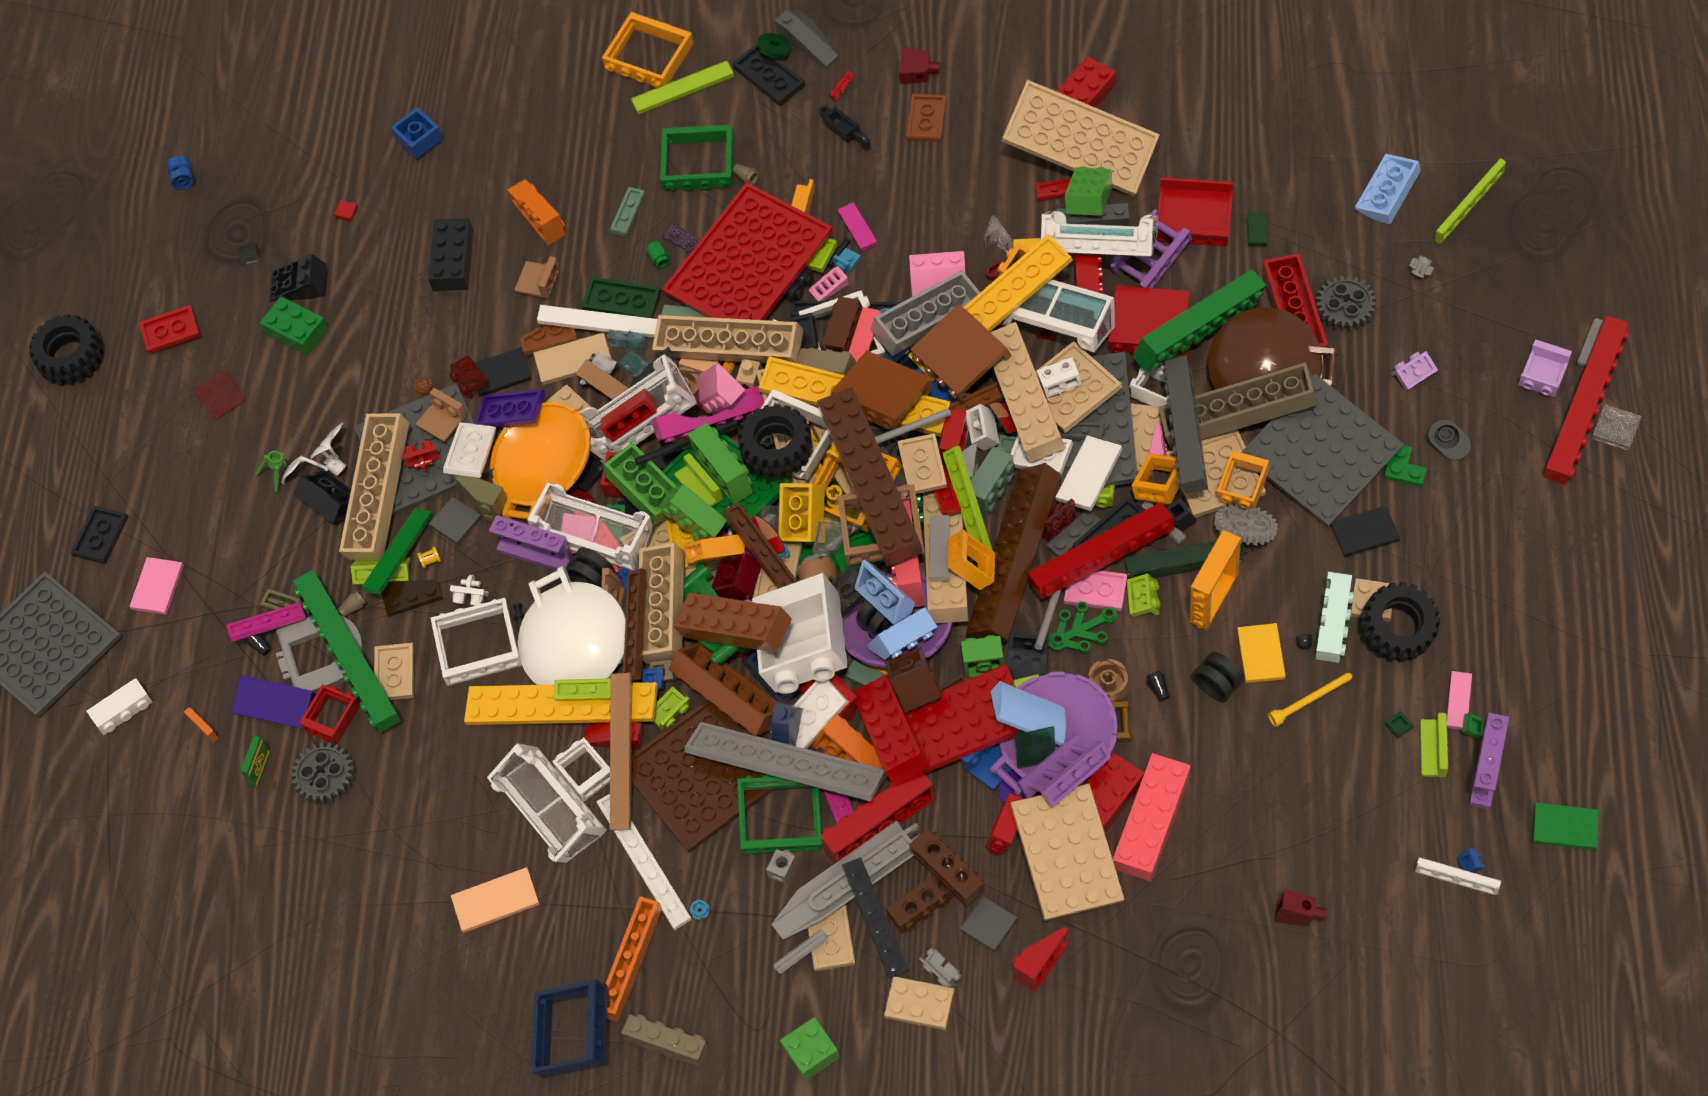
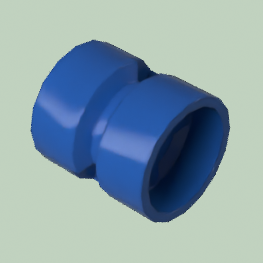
M175 156L169 159L167 168L172 187L176 189L190 187L194 180L189 159L184 156Z

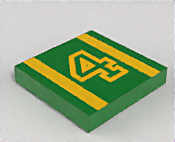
M257 736L252 738L240 770L250 786L258 788L271 754L262 739Z

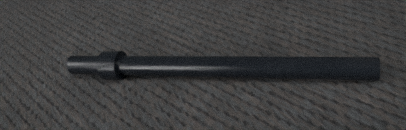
M733 420L725 424L720 423L714 425V428L720 436L725 434L726 431L738 427V422ZM689 438L639 456L634 460L636 465H640L689 446L691 443Z

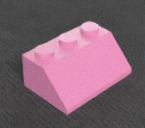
M964 251L909 255L912 297L960 271L966 274Z
M719 363L698 376L699 402L703 405V409L712 415L731 406L745 390Z

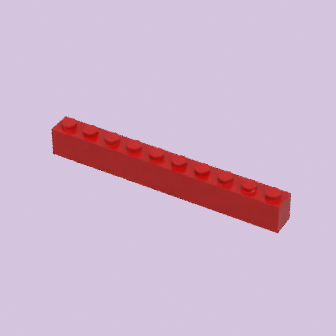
M1606 315L1547 464L1544 478L1564 485L1567 484L1569 478L1573 479L1576 468L1573 467L1574 463H1579L1582 455V452H1579L1580 448H1585L1588 437L1585 435L1587 432L1591 433L1594 421H1591L1592 417H1597L1600 409L1598 402H1603L1606 391L1603 389L1605 386H1609L1612 376L1609 375L1610 371H1615L1618 363L1615 360L1616 356H1621L1624 348L1621 343L1622 341H1627L1630 332L1627 330L1629 322Z

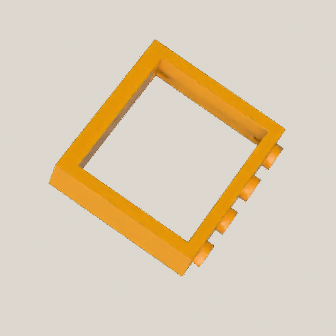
M631 12L602 57L604 68L610 72L619 73L624 77H630L642 83L645 82L655 88L669 84L693 46L692 33ZM634 30L680 45L662 75L616 60Z
M882 453L893 481H895L902 468V464L896 458ZM826 457L820 473L814 479V484H825L826 491L841 462ZM824 506L825 515L841 521L839 512ZM863 511L860 512L857 520L846 516L848 525L868 532L869 525Z
M1222 530L1191 585L1190 623L1196 625L1199 629L1208 630L1238 576L1241 537Z

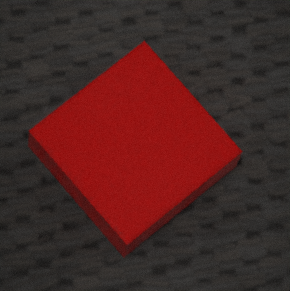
M340 201L334 215L337 219L352 221L358 205L356 203Z

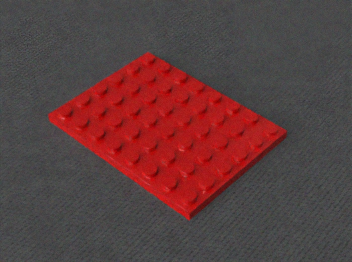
M746 182L665 284L662 291L664 294L708 318L765 320L834 231L833 227Z

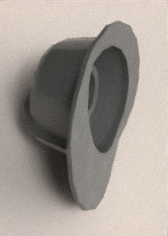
M1439 420L1430 427L1428 433L1429 440L1443 455L1454 460L1467 456L1471 448V442L1467 434L1458 425L1450 420Z

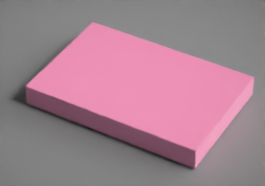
M147 557L129 606L131 610L167 615L184 567L183 563Z
M1097 570L1066 587L1064 604L1077 605L1078 602L1085 601L1088 607L1100 609L1110 607L1116 611H1122L1127 574Z

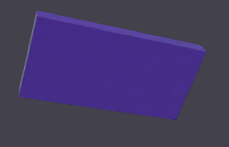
M543 389L484 395L474 424L496 428L536 423L546 392Z
M241 675L231 712L302 729L299 722L313 700L314 691Z

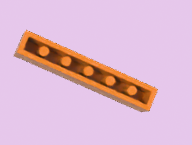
M639 896L606 981L608 985L607 1019L619 1022L662 912L658 901Z

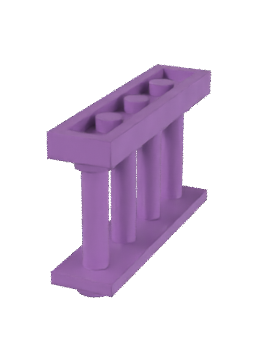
M1156 209L1148 215H1158V229L1172 237L1173 242L1170 246H1165L1156 240L1154 248L1162 252V256L1156 261L1149 256L1133 255L1151 267L1149 273L1143 275L1125 262L1131 255H1116L1110 265L1114 274H1117L1122 269L1138 279L1140 287L1154 288L1192 239L1190 231L1186 228H1183L1181 232H1176L1160 222Z
M1488 713L1470 806L1490 810L1509 721L1508 716Z
M1074 734L1017 783L1026 799L1032 797L1038 791L1042 793L1048 806L1054 807L1107 762L1111 756L1102 741L1097 740L1092 746L1086 748L1083 746L1078 735Z

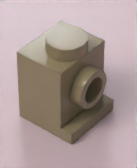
M672 660L649 662L650 667L648 669H665L664 682L679 681L675 674L669 670Z

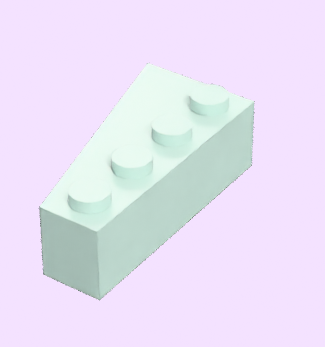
M1328 572L1315 658L1317 660L1339 663L1340 656L1345 655L1346 644H1342L1343 638L1347 639L1349 627L1345 626V621H1350L1351 609H1347L1348 603L1352 604L1354 592H1350L1352 575Z

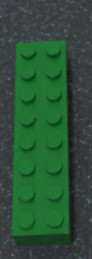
M1251 269L1142 337L1132 357L1146 373L1151 370L1156 371L1166 360L1174 359L1180 352H1186L1192 344H1199L1206 335H1213L1219 327L1223 326L1232 317L1247 309H1254L1258 305V299L1264 294L1263 291L1266 284Z

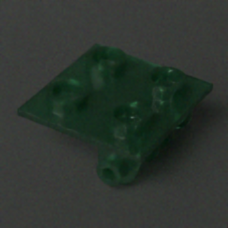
M1054 726L1029 732L1020 729L1016 731L1017 769L1038 765L1055 751Z

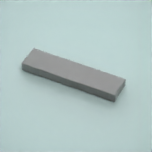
M949 515L930 516V581H949V568L947 567L948 540L950 536Z

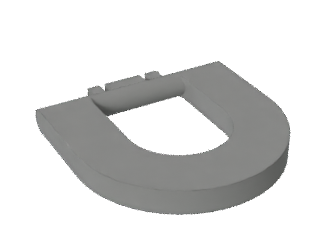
M341 616L361 653L364 654V644L358 629L350 620ZM307 617L305 620L288 624L276 630L282 649L281 652L276 653V656L279 659L278 663L282 674H284L283 679L285 681L291 679L293 687L314 691V694H317L322 684L328 687L330 685L336 687L344 683L346 680L342 674L346 672L343 668L339 670L334 661L328 666L300 676L291 647L320 637L318 631L321 630L319 625L315 627L310 617Z

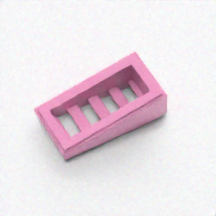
M837 266L808 291L816 301H824L848 286V278ZM820 289L823 294L820 295L817 290Z
M1156 423L1149 453L1167 456L1166 452L1168 451L1164 429L1160 423Z

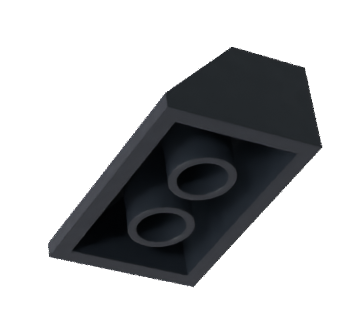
M324 470L301 475L293 495L299 498L302 503L310 506L314 512L325 517L328 522L335 524L346 519L351 489Z

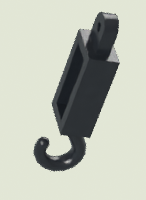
M822 106L819 109L824 125L846 142L853 138H859L862 140L860 143L862 148L869 149L871 147L869 138L860 132L859 124L835 107L831 110L827 106ZM836 118L840 120L838 123H835L833 121Z

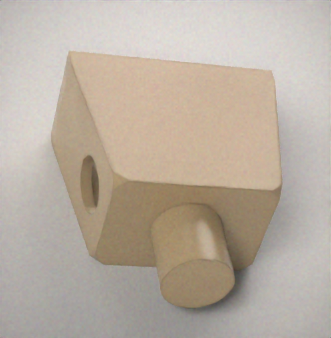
M748 359L742 360L736 381L744 389H747V386L749 388L759 387L756 371L763 369L761 362Z

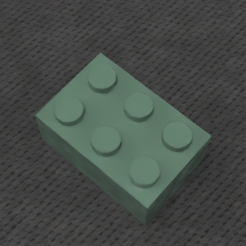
M994 446L971 480L981 515L985 518L988 517L989 513L994 512L998 499L1003 498L1007 485L1011 484L1016 476L1014 473L1013 455Z

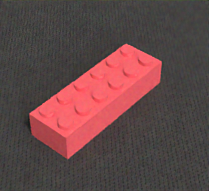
M902 500L913 524L910 500ZM918 554L891 564L893 582L915 602L914 607L925 606Z
M1152 753L1113 857L1115 870L1152 882L1187 786L1191 765Z

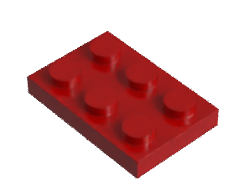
M191 305L139 322L149 354L201 337Z

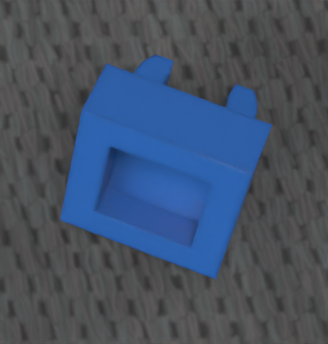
M643 669V683L656 682L658 689H664V669Z
M1469 848L1457 857L1461 870L1475 873L1485 867V864L1480 862L1482 855L1477 853L1476 848Z

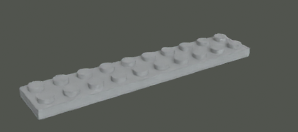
M700 722L685 745V753L867 801H872L886 776L884 769L703 722Z

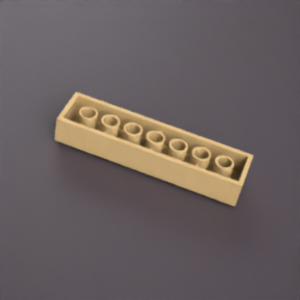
M658 315L652 350L658 355L661 351L670 347L673 358L737 362L748 359L767 363L770 356L796 363L800 353L803 329L797 322Z
M1014 322L992 331L991 333L1007 347L1012 355L1007 361L1002 357L993 365L1030 463L1066 449L1017 323Z
M400 413L366 414L339 552L348 560L379 561L385 552L402 464V454L404 453L409 422Z
M933 491L923 492L928 613L935 623L968 621L966 580L950 569L949 581L929 580L930 516L942 515ZM961 512L949 515V538L962 529L964 530Z

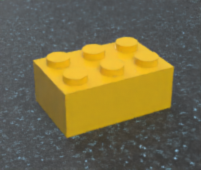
M780 483L779 536L782 541L823 542L825 484Z

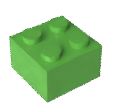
M989 635L985 638H968L965 641H961L965 677L967 679L974 678L1004 665L1000 636Z
M815 1017L780 1040L783 1050L805 1081L840 1058L837 1048Z

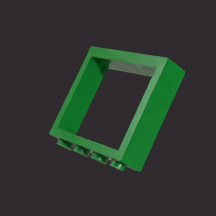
M732 125L662 128L660 182L663 191L733 187L734 132ZM726 141V173L667 176L668 144Z
M763 775L761 778L747 776V778L737 779L741 854L775 853L776 849L781 851L788 850L790 852L822 850L818 787L780 777H773L772 775ZM812 787L815 837L746 841L744 790Z

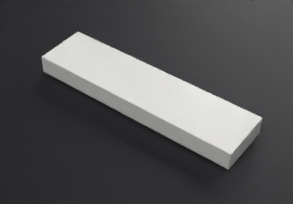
M1423 858L1418 859L1415 871L1416 873L1493 895L1498 894L1501 884L1499 880Z

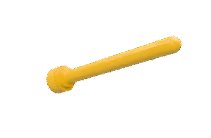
M1346 673L1283 710L1275 709L1268 713L1270 722L1274 727H1278L1284 723V720L1290 714L1350 681L1352 674Z

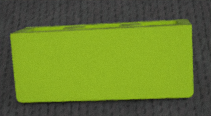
M690 453L685 455L683 458L686 466L674 474L681 484L686 485L711 507L722 501L723 496L717 484Z
M411 557L404 558L389 582L410 580L409 563L411 562ZM355 560L350 566L353 584H364L379 561Z
M611 678L554 680V700L610 699Z
M1438 713L1437 720L1422 719L1420 721L1421 775L1426 777H1446L1448 772L1446 713Z

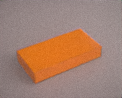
M188 707L184 711L188 719L212 743L218 740L214 730L191 708Z

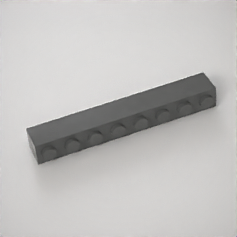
M1186 355L1166 360L1163 375L1165 380H1167L1165 390L1170 398L1167 399L1168 408L1172 413L1169 414V420L1174 428L1171 430V436L1176 445H1173V451L1178 459L1175 461L1176 470L1180 474V476H1177V482L1180 488L1183 487L1185 494L1208 489L1192 368Z

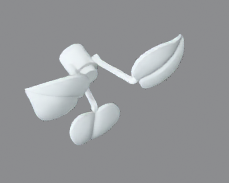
M343 422L339 424L312 453L311 459L317 454L322 453L326 457L323 462L326 465L301 455L286 469L282 478V484L284 485L286 477L298 464L304 461L323 468L325 471L329 469L336 476L339 475L346 467V464L339 459V456L336 455L330 444L338 431L346 428V425ZM329 449L331 454L328 455L325 451Z

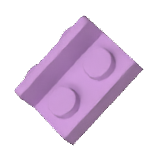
M1417 351L1408 357L1410 361L1406 363L1402 361L1395 365V370L1390 374L1392 376L1396 375L1404 389L1408 390L1438 371L1426 351L1421 354Z

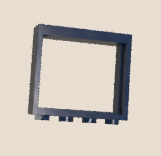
M593 979L535 993L531 1073L547 1078L605 1065L607 984ZM588 995L586 1057L550 1065L552 1003Z

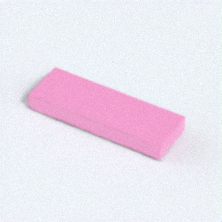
M1455 671L1451 673L1447 711V728L1463 729L1464 714L1469 711L1471 673Z

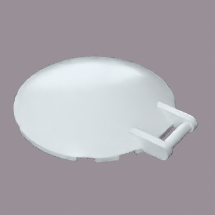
M564 566L557 568V571L537 581L529 582L535 602L526 612L518 634L519 657L529 678L537 685H554V680L610 678L618 664H621L624 658L625 614L617 600L607 591L596 585L584 582H571ZM561 578V584L541 594L539 588Z

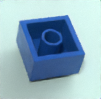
M418 107L390 127L395 140L415 159H418L443 140L439 126Z

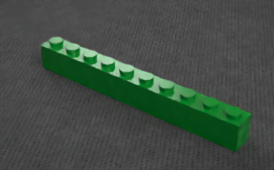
M314 570L293 580L296 588L293 590L299 599L303 597L304 602H302V605L307 613L311 611L312 616H310V619L315 627L319 625L321 630L318 633L322 640L325 641L327 639L329 644L326 647L331 656L333 654L336 655L337 658L334 660L339 670L343 668L346 672L342 674L347 684L352 683L354 686L351 688V691L355 698H361L362 702L359 705L363 712H369L371 717L367 719L373 728L377 727L381 733L401 722Z

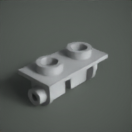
M929 949L926 953L928 957L920 958L924 963L923 967L930 973L936 974L939 977L938 981L943 986H957L954 980L957 982L961 978L960 971L950 962L943 966L942 964L946 961V958L937 949Z

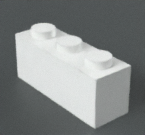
M135 678L88 709L87 713L101 733L105 735L112 732L121 723L130 720L133 715L146 709L153 702Z

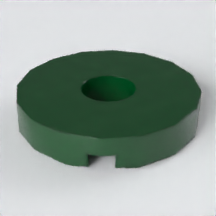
M764 33L759 36L757 41V47L760 48L759 51L771 58H778V56H782V58L787 57L792 47L787 38L775 33Z

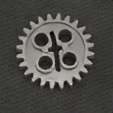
M1236 503L1235 506L1228 504V507L1222 506V509H1218L1214 520V525H1216L1217 530H1220V534L1222 530L1241 537V543L1246 542L1247 545L1253 543L1257 546V542L1264 545V542L1270 543V540H1274L1278 529L1276 519H1272L1273 515H1266L1267 511H1260V507L1245 509Z

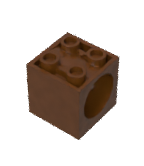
M921 647L885 662L890 682L905 713L914 711L924 704L933 703L942 697L936 678Z

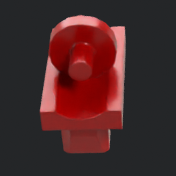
M431 440L423 441V449L416 450L413 445L405 447V454L402 455L407 468L414 467L416 469L422 467L423 472L427 471L426 465L433 464L432 461L440 459L436 446L433 445Z

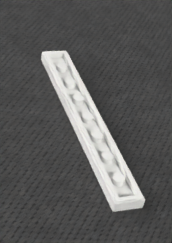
M540 305L537 324L654 338L658 319Z
M610 794L596 802L610 824ZM631 821V830L614 831L653 897L659 902L672 928L676 930L692 920L633 822Z

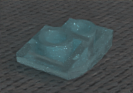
M611 329L607 333L609 344L614 347L626 350H646L648 348L646 339L641 333L629 331L625 336L622 332H615Z
M629 351L618 364L629 374L636 377L644 371L649 363L645 362L642 356Z

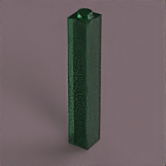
M1216 541L1125 557L1128 579L1147 573L1152 578H1160L1199 571ZM1245 543L1240 544L1239 563H1243L1244 555H1247Z

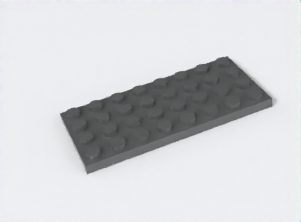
M1118 352L1094 356L1092 358L1121 382L1123 388L1080 422H1105L1103 440L1121 445L1123 448L1104 487L1133 483L1138 471L1126 353ZM1085 440L1072 441L1073 446L1061 475V485Z

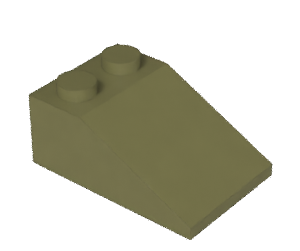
M452 474L459 492L486 521L492 523L496 515L502 516L507 501L502 486L476 477Z

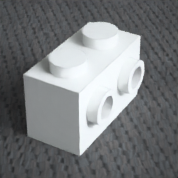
M1072 357L1037 370L1047 398L1082 385Z
M979 404L965 411L971 444H977V447L984 451L1000 444L995 416L991 409Z

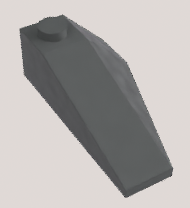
M786 10L775 20L777 34L787 38L791 44L825 68H828L839 58L814 20L801 10Z

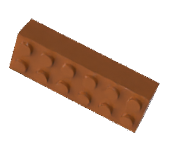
M688 593L673 627L684 638L777 653L792 618L781 606Z
M699 642L676 651L669 670L677 678L689 684L690 688L702 694L706 700L711 701L720 711L729 715L734 722L746 728L750 734L757 736L771 730L775 702L779 703L727 662L724 661L722 664L716 665L710 657L712 652Z

